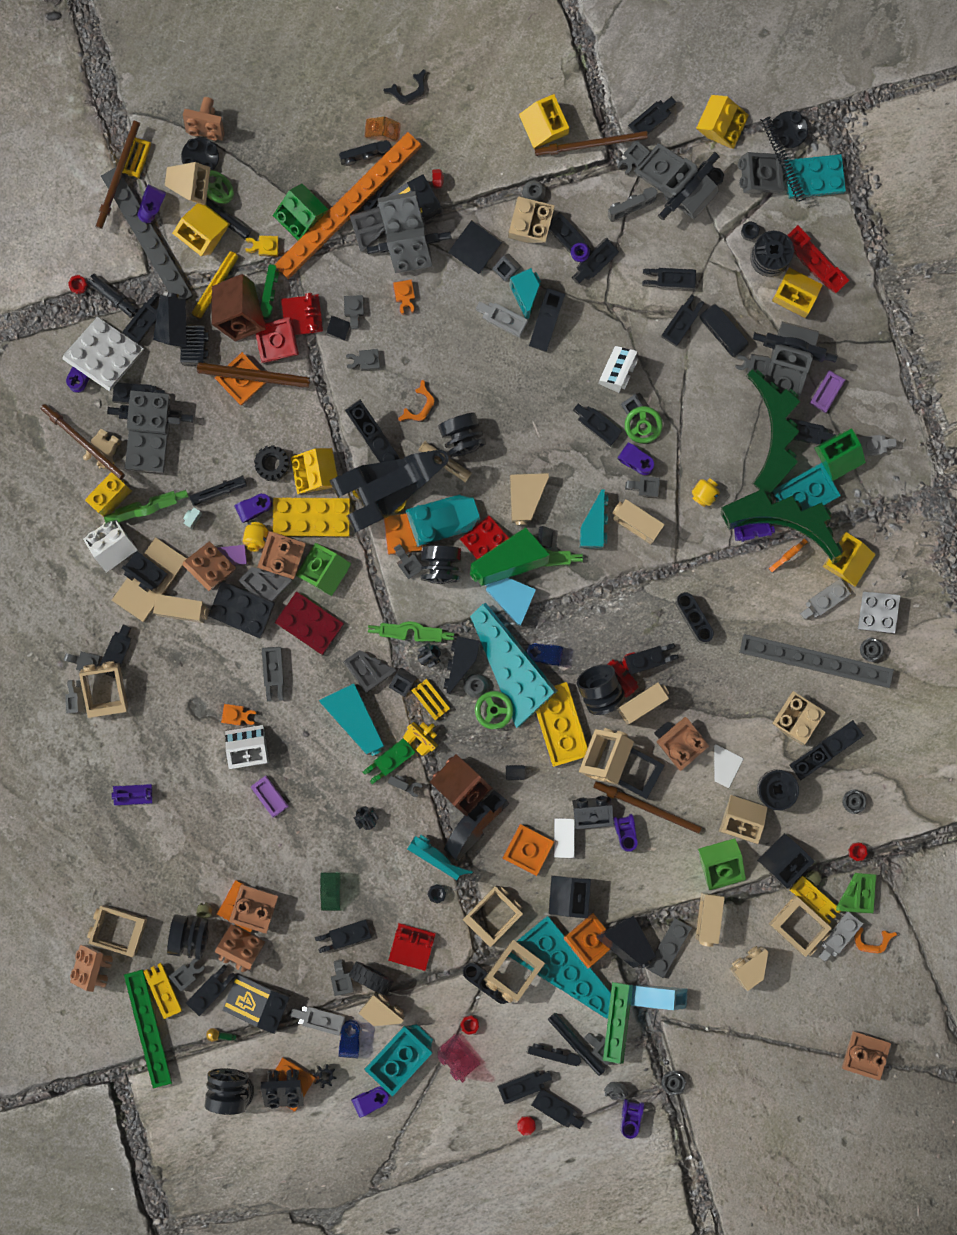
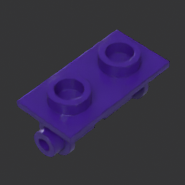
M768 523L748 524L734 528L735 541L741 542L754 539L757 536H772L775 533L774 526Z
M152 784L113 786L112 800H114V805L153 803Z

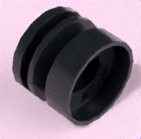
M774 230L765 232L759 236L751 250L750 260L752 267L762 276L774 277L780 275L785 271L793 258V242L783 232ZM774 249L777 251L776 253H773V254L770 253V251H772V250H774Z
M476 413L459 415L438 425L442 438L452 439L445 444V448H452L447 451L449 457L468 455L486 445L485 439H478L483 436L482 431L473 432L479 426Z
M452 546L422 547L421 560L430 562V565L421 567V571L429 572V574L421 575V581H427L432 584L460 582L461 576L452 575V573L461 572V568L452 566V563L461 562V548Z
M600 664L586 669L577 678L576 684L583 696L586 708L593 715L611 713L617 710L625 701L622 686L619 683L614 668L610 665Z
M773 769L760 777L757 784V794L760 801L766 807L783 811L796 803L799 796V785L791 773ZM780 784L782 793L774 794L773 786H779Z
M174 914L169 931L167 954L180 957L184 948H186L188 958H192L195 950V959L201 960L208 943V919H202L200 927H198L199 919L197 917L194 918L192 925H188V916Z
M219 1068L209 1071L207 1073L208 1082L206 1083L209 1091L205 1094V1109L222 1115H235L245 1112L247 1095L244 1092L248 1090L249 1075L244 1071L230 1068Z

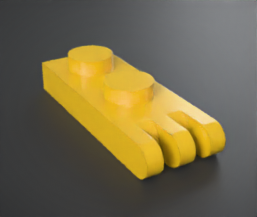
M803 876L789 889L828 925L831 921L826 918L827 915L833 919L836 918V915L831 910L834 909L837 913L841 912L837 911V906Z
M158 964L160 972H157L155 966L150 967L153 975H150L148 969L144 970V975L163 1018L166 1019L183 1011L163 964Z

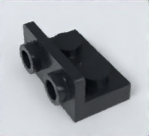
M138 551L135 552L125 566H122V569L125 571L123 575L131 581L134 578L140 582L138 586L147 593L149 590L155 592L168 575Z
M598 796L589 799L582 797L572 800L575 829L614 826L610 797Z

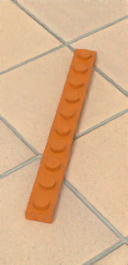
M407 132L274 264L276 268L289 280L350 219V215L357 212L422 147L421 143Z

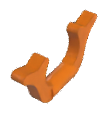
M421 380L420 387L415 391L417 394H422L427 398L425 406L417 415L411 414L405 408L404 414L398 418L400 422L408 419L419 422L423 421L434 406V398L426 390L424 380Z
M804 538L796 546L794 545L769 570L773 572L785 561L790 560L808 541Z
M862 927L856 932L854 938L856 947L860 951L878 954L885 951L889 940L896 936L897 933L882 931L883 940L879 946L861 942Z

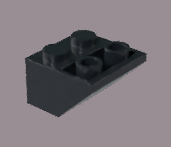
M785 833L757 859L786 889L815 862Z
M551 875L548 914L588 918L591 879Z

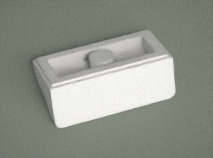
M555 819L554 857L574 858V819Z

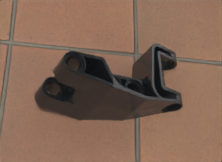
M440 449L415 453L404 457V459L358 466L330 480V483L338 498L351 491H356L363 508L346 515L356 533L389 517L412 494L448 463L449 457L446 451ZM434 456L441 458V464H437L434 461Z

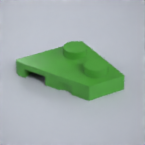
M855 873L836 910L873 913L876 874Z

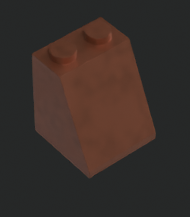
M244 274L237 275L212 286V325L233 341H238L266 330L255 284Z
M457 754L449 758L445 766L440 771H437L430 781L465 816L493 789Z

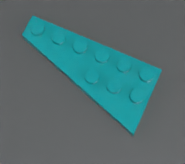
M484 603L470 617L500 690L512 702V719L516 728H518L547 702L557 690L487 603Z
M548 916L543 918L516 941L545 963L538 972V976L604 1018H608L610 991L592 969L584 965L563 937L565 936ZM510 952L508 957L533 971V967Z

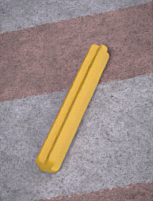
M232 251L228 253L193 309V316L199 319L203 316L212 301V286L225 281L238 260L236 253Z

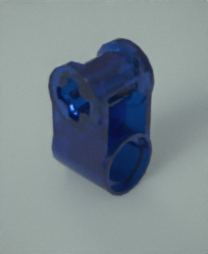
M533 643L527 648L526 653L534 662L561 666L564 647ZM534 647L540 652L536 658L530 653V650L532 651Z
M347 1020L343 1024L338 1057L358 1059L360 1025L355 1020ZM349 1025L355 1030L352 1034H349V1030H346Z

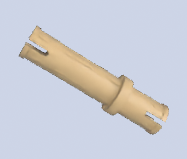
M424 441L418 451L427 452L438 449ZM434 456V461L441 464V458ZM449 458L448 463L444 466L446 470L465 483L472 474V472H469L451 458Z

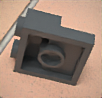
M747 152L741 156L738 161V168L742 170L739 185L743 188V193L761 194L763 192L781 193L784 191L782 168L776 154Z

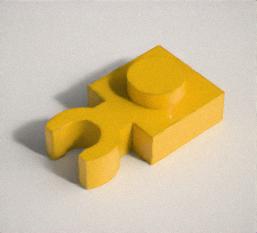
M259 236V241H255L253 238H246V243L253 244L252 248H245L246 253L252 254L255 251H259V256L278 257V236Z

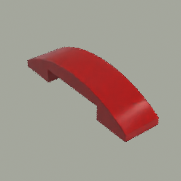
M799 225L787 235L793 242L795 255L832 292L836 294L849 281L838 267H834L810 241L811 238Z

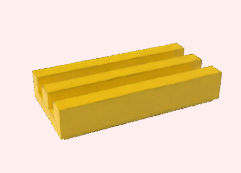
M135 137L122 174H128V176H134L137 179L140 178L151 142ZM136 142H138L139 145L130 170H127ZM145 145L137 170L134 172L142 147Z
M427 679L411 690L434 720H437L450 709ZM424 685H427L444 707L443 710L439 708L424 689ZM419 689L438 711L437 715L434 714L417 692Z

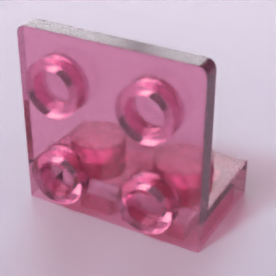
M456 1033L438 1047L437 1058L444 1066L447 1064L451 1068L450 1074L456 1081L459 1079L462 1083L466 1081V1076L481 1064Z

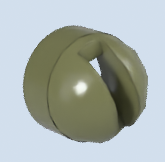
M812 870L805 875V878L817 887L821 881V874L816 870Z
M205 902V905L200 903L197 907L196 915L200 918H210L212 916V906Z

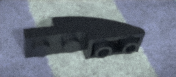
M361 399L345 409L351 422L379 463L400 459Z
M852 720L789 764V766L801 781L864 737V734L854 720Z
M494 790L483 802L480 801L457 824L445 845V852L458 861L484 836L482 830L509 805L507 799Z

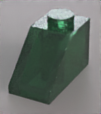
M341 872L320 873L321 911H341Z

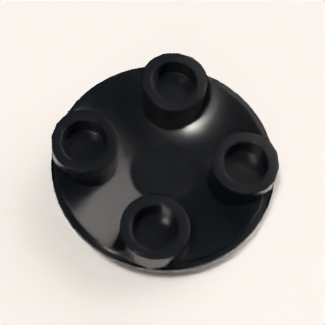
M786 111L773 119L772 123H774L773 126L775 127L773 130H777L776 133L778 135L776 137L779 136L778 140H781L780 143H783L781 147L795 148L801 145L807 138L808 124L800 112Z
M191 138L182 149L181 160L183 164L197 162L210 167V171H213L219 161V152L216 145L206 138Z

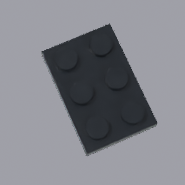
M222 581L208 617L261 639L275 602Z

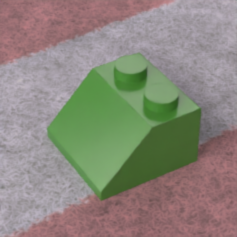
M315 543L296 576L332 596L347 573L351 563L331 550Z
M735 838L698 849L709 891L746 880L742 854Z

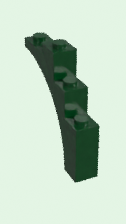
M751 369L746 377L754 384L767 407L771 426L768 455L760 473L752 484L758 490L763 489L765 494H770L798 463L795 459L797 455L790 449L786 451L784 448L799 433L796 429L798 425L791 419L787 421L785 418L800 403V400L797 399L799 395L792 389L789 391L784 389L780 394L778 392L780 389L774 383L770 382L769 384L764 380V374L758 369L756 371Z
M761 489L721 507L720 514L728 530L757 523L785 526L813 540L822 548L833 564L841 559L842 548L839 543H835L833 532L829 527L832 515L828 507H824L822 502L802 511L799 501H795L793 496L773 504L768 493L765 494L764 490Z

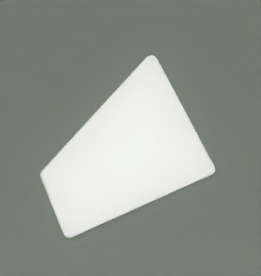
M716 744L714 745L715 782L729 788L743 758Z

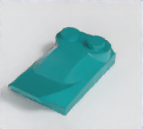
M460 494L424 505H417L406 510L417 547L469 532L480 519L474 498Z
M422 834L419 837L415 835L407 850L455 880L463 874L473 873L472 870L453 865L442 852L429 844L431 840Z
M417 1024L403 1026L364 1070L393 1097L432 1054L433 1039Z

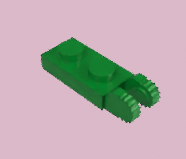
M271 264L268 266L261 302L264 320L269 319L271 316L272 306L270 301H274L276 290H272L273 282L277 283L279 272L276 271V265Z
M403 738L374 760V763L362 772L364 775L369 774L372 769L378 766L381 773L375 775L370 780V783L374 784L383 776L391 773L416 752Z

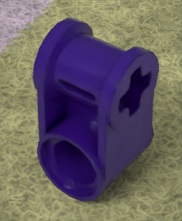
M148 184L138 210V218L142 222L150 223L153 221L162 205L166 192Z
M72 366L66 378V383L71 391L80 393L85 389L90 378ZM79 380V384L73 385V381Z
M629 442L617 457L622 464L632 468L641 475H649L653 471V459ZM648 462V467L642 469V463Z
M261 493L235 504L234 507L241 522L245 523L269 511L272 508L273 502L268 495ZM262 498L267 500L265 507L259 505Z
M629 814L627 817L618 819L613 817L621 849L626 852L635 850L638 841L633 815ZM625 838L633 840L634 845L632 848L628 849L623 845Z
M378 1086L353 1097L351 1101L359 1118L385 1106L390 1094L383 1087ZM378 1093H380V1095L384 1094L383 1100H381V1098H376Z
M624 1099L620 1131L624 1137L633 1139L638 1135L644 1102L639 1104L628 1102V1099ZM628 1124H633L635 1127L634 1132L631 1134H627L624 1131L625 1126Z

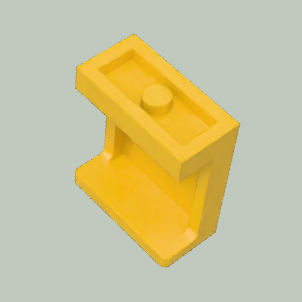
M111 472L89 494L85 501L104 517L111 514L132 490Z

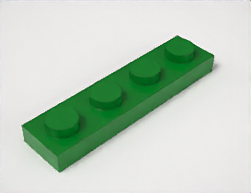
M612 982L603 1055L604 1061L624 1064L633 985Z

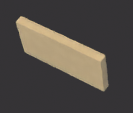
M156 537L143 556L168 574L155 592L149 590L148 593L138 586L140 584L138 580L134 578L131 581L127 578L112 599L113 602L142 622H145L154 609L156 594L163 595L183 567L182 563L186 560L185 557Z

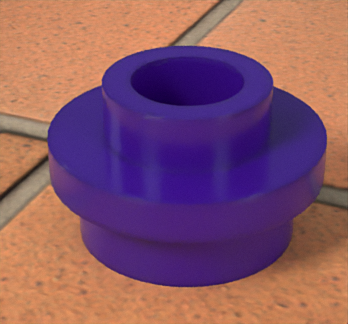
M577 243L571 248V257L576 262H584L588 259L590 251L587 245ZM583 251L584 254L582 256H578L577 252Z

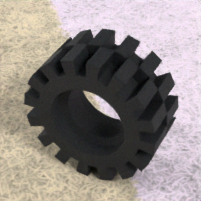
M264 446L265 448H261L259 453L255 455L254 467L257 473L267 481L282 479V476H285L287 470H289L288 456L278 446ZM270 456L277 457L279 460L277 469H266L264 465L266 458Z

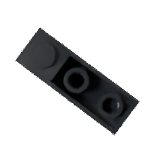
M547 288L529 347L547 352L564 302V293Z
M457 636V640L452 641L451 651L454 652V656L448 662L447 670L450 671V676L445 678L443 688L447 690L446 694L452 692L476 662L480 644L479 640Z

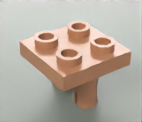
M203 98L200 112L184 109L183 120L185 130L191 136H203L213 141H223L224 128L222 117L214 115L215 108H213L214 100L212 98Z
M269 531L257 568L294 580L306 543Z
M210 541L182 563L208 591L212 590L236 569Z
M686 717L656 741L679 771L683 770L709 747Z
M241 884L229 922L267 934L279 896Z
M230 925L218 944L215 953L219 954L218 959L220 961L225 957L223 963H229L231 960L236 963L237 970L243 966L241 972H246L247 969L250 970L265 941Z
M80 945L75 955L76 962L70 974V983L90 992L94 991L95 986L106 987L107 983L103 981H108L107 975H100L98 972L100 967L111 968L112 964L108 962H113L112 956H105L89 946Z
M852 1031L842 1069L880 1081L891 1043Z

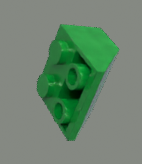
M301 183L288 191L272 216L298 241L329 209Z
M852 428L846 429L814 447L832 481L866 463L862 445Z

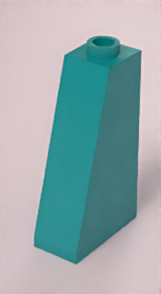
M354 683L319 700L365 754L371 753V756L382 752L381 748L384 747V744Z

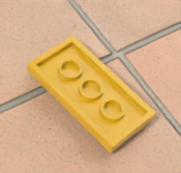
M273 498V532L288 537H349L350 522L346 515L350 514V498Z
M567 682L555 685L554 687L557 692L536 711L553 767L584 758L588 749Z

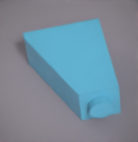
M510 578L485 585L487 586L486 592L517 625L521 626L536 589Z
M633 985L631 1005L667 1010L683 1009L687 1005L688 988Z

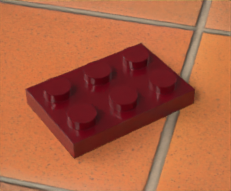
M297 591L275 621V624L321 655L324 654L344 625V623Z

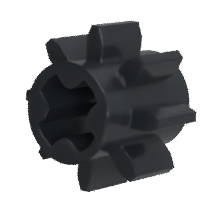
M427 643L418 649L420 652L418 654V661L421 665H428L431 668L441 662L439 659L441 651L436 645Z
M363 806L356 811V816L353 819L359 829L370 830L376 826V820L379 817L373 807L369 809L367 806Z
M325 1064L324 1068L317 1065V1072L312 1073L316 1077L313 1083L317 1084L320 1082V1088H324L325 1084L332 1087V1079H337V1077L333 1076L335 1069L329 1070L328 1064ZM322 1072L328 1073L326 1075L327 1080L321 1079Z

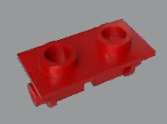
M612 659L607 664L614 668L626 698L639 688L638 682L629 673L623 677L622 673L626 669L618 660Z

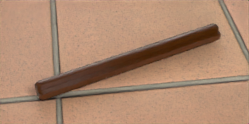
M201 362L197 365V373L304 388H309L310 378L305 376Z

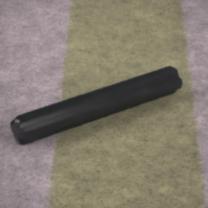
M553 1013L548 1018V1021L598 1076L602 1075L606 1070L605 1067L560 1017Z

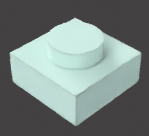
M194 507L192 511L188 510L183 518L185 520L184 524L193 529L202 515L201 511Z

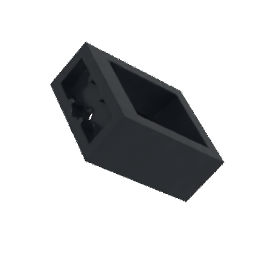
M631 748L630 753L654 765V768L642 790L622 780H619L618 785L647 799L665 765Z

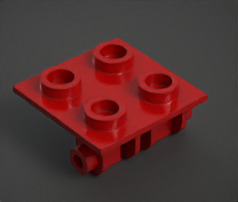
M306 293L305 296L281 299L283 319L292 318L295 335L323 332L319 294Z
M487 516L471 531L461 537L460 541L477 560L509 539V537L490 516Z
M398 923L388 961L425 971L436 933Z

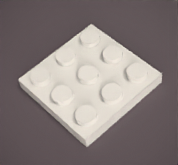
M96 317L65 352L63 360L110 391L143 353L144 348Z

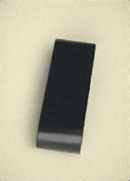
M713 304L699 315L703 324L732 357L735 358L749 346L746 338L716 304Z
M688 592L681 593L675 600L677 609L695 639L699 643H708L714 636L713 629L694 597ZM684 596L689 599L688 606L680 604L681 597ZM691 613L698 614V623L690 621ZM702 629L707 630L709 633V637L706 640L702 639L699 635Z
M468 962L464 965L463 976L466 980L500 1004L508 1003L505 999L498 998V990L493 991L482 986L481 982L489 972L474 962ZM469 966H473L477 969V973L474 976H468L466 969Z

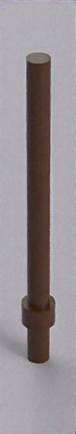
M133 120L106 198L98 211L100 214L95 227L103 229L106 218L112 210L111 204L140 126L138 121Z
M647 131L561 145H557V143L549 144L548 147L535 148V156L547 154L553 156L558 155L559 152L648 139Z
M47 404L41 406L40 409L50 417L49 420L59 425L120 480L125 477V474L71 427L59 412L53 411Z
M595 781L593 785L594 789L606 793V796L612 799L614 797L697 834L701 831V826L618 791V788L612 785L609 787L598 781Z

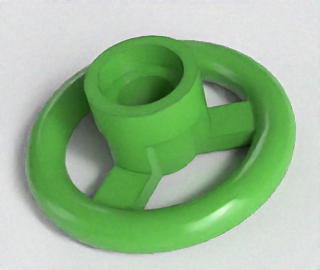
M210 171L209 177H216V181L208 183L207 197L217 203L225 204L230 202L234 196L232 184L223 174L217 171ZM222 182L226 185L228 189V195L223 190V186L221 185Z
M637 407L625 419V431L629 438L637 443H650L662 431V418L656 410L650 407ZM646 412L655 417L657 427L652 426L646 420ZM640 413V420L637 422L636 427L631 429L630 423L632 418ZM645 423L647 427L641 428L640 425ZM650 432L653 433L651 436L647 438H640L635 435L637 433H639L640 435H648Z
M490 691L483 694L477 700L475 715L482 726L488 729H500L510 722L513 716V705L505 694L498 691ZM491 697L501 698L506 703L507 708H501L499 704L493 703ZM486 700L488 706L486 709L487 716L484 720L481 715V705ZM492 707H496L498 709V712L496 714H492L490 712V709ZM500 714H507L500 723H490L492 718H497Z

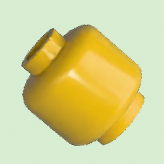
M710 478L707 481L700 479L692 490V499L703 507L706 505L711 506L720 495V491L717 489L718 484Z
M252 522L245 527L242 542L247 546L248 550L258 552L259 549L264 548L269 533L264 524Z

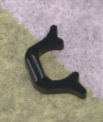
M423 69L419 74H413V79L419 85L417 90L407 95H400L397 92V85L393 84L391 88H384V93L394 96L402 104H408V102L421 97L424 94L423 78L426 70Z

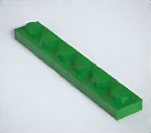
M144 969L124 974V979L152 1088L154 1089L172 1084L173 1082L149 988L143 972Z

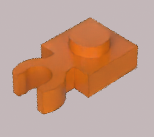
M412 279L393 282L396 303L402 302L400 313L404 315L403 309L405 307H410L411 313H414V306L410 302V300H415Z
M224 704L221 723L241 726L243 720L249 725H254L255 722L249 721L248 716L257 712L249 710L245 713L243 712V706Z

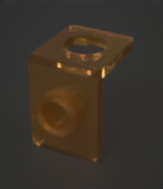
M385 116L367 119L364 136L366 138L384 136L397 141L399 122ZM390 124H392L394 128V133L392 135L389 133L388 130Z

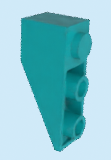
M602 489L580 528L579 548L602 549L603 544H607V532H604V525H607L608 513H604V506H608V494H605V489Z

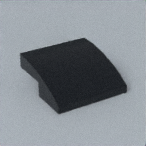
M471 220L448 253L477 274H481L502 244V241Z

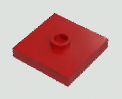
M291 317L265 323L266 330L256 333L261 363L264 364L299 355Z

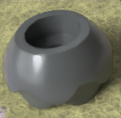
M539 181L527 182L522 190L524 198L542 202L546 195V189Z
M867 638L860 646V654L865 660L875 662L884 654L883 644L875 638Z
M480 674L470 675L465 680V692L472 698L481 697L487 692L488 682Z
M850 790L843 796V807L849 813L857 814L866 808V796L859 790Z
M669 1071L663 1076L662 1088L666 1093L674 1096L684 1091L686 1079L680 1072Z
M610 1082L604 1088L605 1097L609 1096L612 1100L618 1098L624 1100L628 1096V1090L623 1083Z

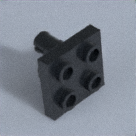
M293 1069V1077L292 1070H287V1081H279L280 1072L274 1070V1077L272 1070L267 1072V1081L261 1082V1093L265 1107L276 1109L286 1106L290 1108L304 1106V1096L301 1081L298 1080V1070Z

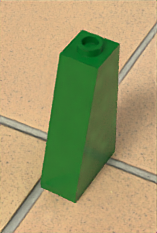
M525 527L471 563L470 575L475 582L478 581L481 586L547 565L549 553Z

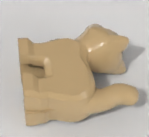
M100 429L97 435L91 439L90 443L114 464L113 455L117 446L121 445L122 442L113 435L107 441L108 432ZM86 450L83 459L87 461L92 455ZM99 461L97 462V466H99V469H106V467L103 464H101Z

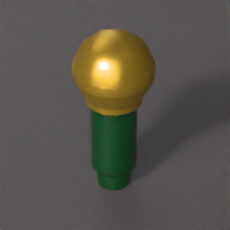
M210 1028L206 1033L207 1039L211 1042L218 1040L236 1041V1035H233V1033L219 1032L215 1028Z

